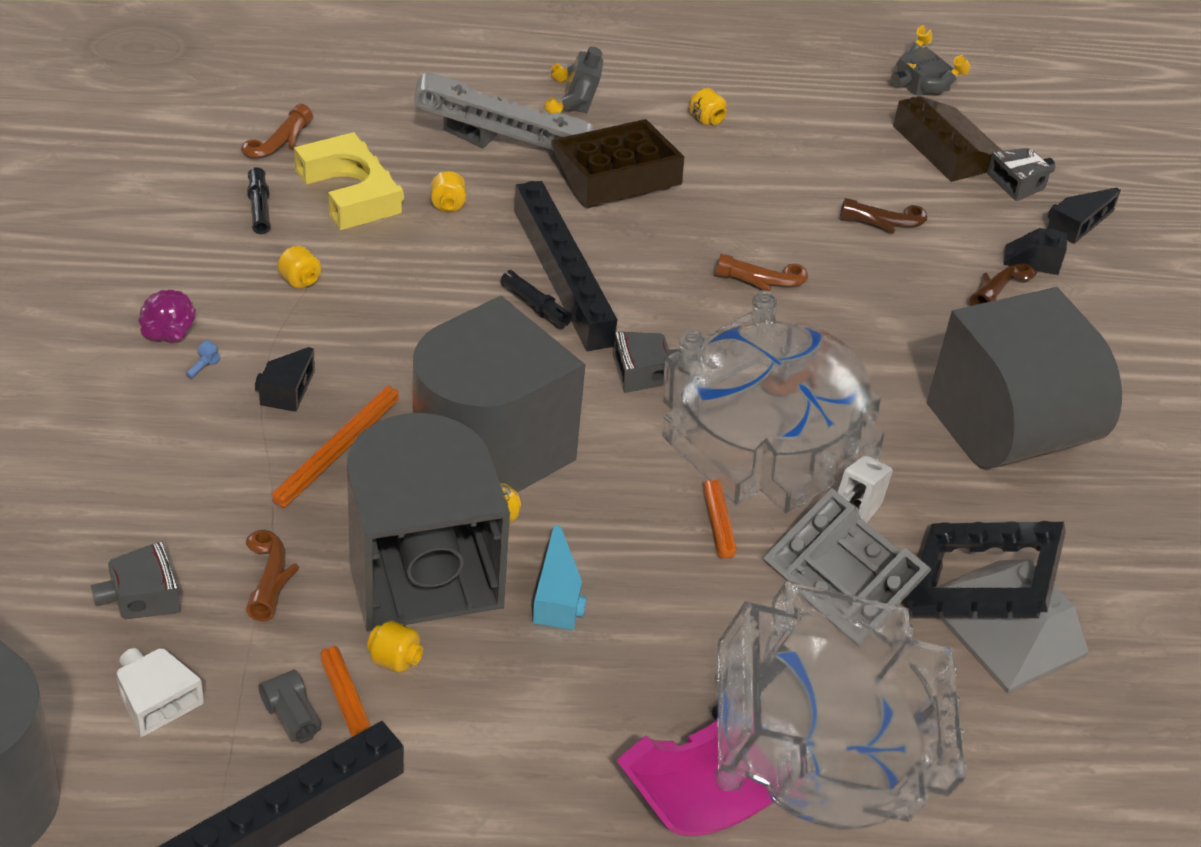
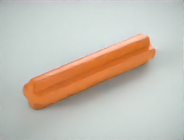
M709 479L704 483L705 487L703 490L717 553L722 559L727 557L731 559L735 556L737 548L722 484L717 479L713 481Z
M336 646L324 648L320 653L321 662L349 732L353 737L369 728L370 722L339 648Z

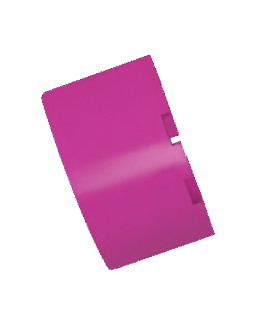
M728 712L713 724L688 736L687 744L677 746L674 741H657L646 735L617 759V762L665 826L673 833L682 836L707 835L732 827L767 808L779 799L776 795L783 796L789 790L787 783L744 731H740L735 738L733 737Z

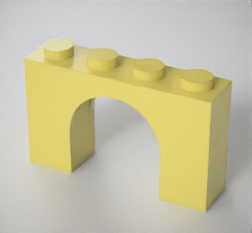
M355 132L294 147L295 171L305 184L341 176L363 181L353 186L328 192L329 216L340 230L402 213L404 192L401 186L394 182L389 171L381 166L378 158L372 155L366 143L361 141Z

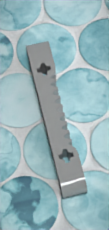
M424 73L420 75L417 81L414 101L419 108L550 150H554L551 145V140L554 137L557 139L595 130L592 124L561 113L549 115L547 111L540 114L537 108L531 111L526 104L521 108L516 101L509 104L507 98H504L502 101L498 100L497 95H493L490 98L485 91L480 95L475 88L470 90L466 84L435 73Z

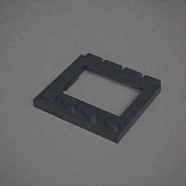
M1064 521L932 523L920 559L930 567L931 571L910 592L907 601L913 617L938 618L940 612H943L944 618H973L974 612H977L978 618H1007L1009 612H1012L1014 619H1039L1040 613L1048 612L1066 534ZM1026 547L1040 551L1031 588H934L937 587L943 567L942 559L945 552H952L958 548H966L970 552H985L990 548H1000L1003 552H1018Z

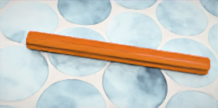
M386 386L272 492L273 503L278 504L281 508L286 507L353 444L355 439L365 429L373 425L399 400V391L391 386Z

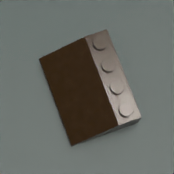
M921 96L901 100L898 103L893 127L951 182L987 173L992 153L1003 151L956 107Z
M647 119L551 140V145L574 194L586 207L598 206L601 203L614 200L619 201L635 195H644L660 189H669L672 186L681 185L683 181L684 155Z

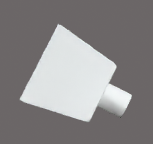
M863 456L844 470L838 493L853 505L856 500L862 501L856 509L860 518L867 523L883 503L893 470L884 463L869 456Z
M131 648L121 655L119 662L123 667L116 672L118 690L135 729L141 738L204 704L201 679L165 649H157L143 656L137 648Z

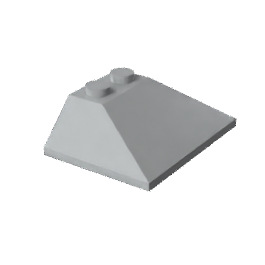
M833 488L763 557V560L859 644L931 571L929 566L907 548L900 551L862 520L856 507Z
M999 560L936 588H1031L1036 566L1030 560ZM1055 585L1048 612H1041L1039 619H1014L1012 612H1009L1007 618H978L977 612H974L973 618H944L943 612L939 614L940 620L1007 694L1088 655L1087 645L1075 606Z

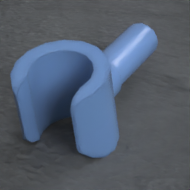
M207 340L199 346L198 354L201 358L186 373L188 378L192 379L208 363L214 365L219 362L220 354L216 352L217 346Z

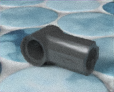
M294 669L259 683L260 696L266 710L270 714H276L291 742L296 741L302 744L312 740L314 735L321 730V722L307 700L306 690L298 672Z

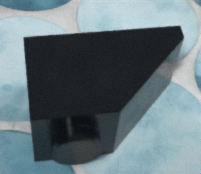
M1038 228L1005 245L1003 265L1011 266L1023 263L1031 265L1038 272L1059 275L1067 250V233L1056 229Z
M307 347L268 361L263 373L257 375L255 382V391L259 392L261 406L297 412L315 372L314 348Z

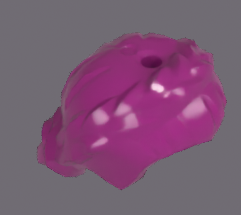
M160 290L158 293H153L145 300L144 305L140 309L138 321L141 326V335L151 341L180 342L186 336V331L191 327L195 319L196 309L193 307L192 301L181 291Z

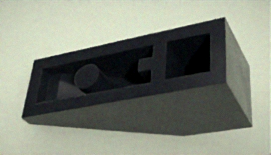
M1116 187L1066 197L1058 205L1054 204L1051 207L1047 216L1050 219L1047 229H1056L1067 233V241L1075 244L1114 212L1121 189Z

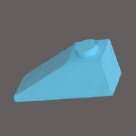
M554 525L534 600L533 623L574 631L577 617H584L587 597L581 596L582 580L561 526Z

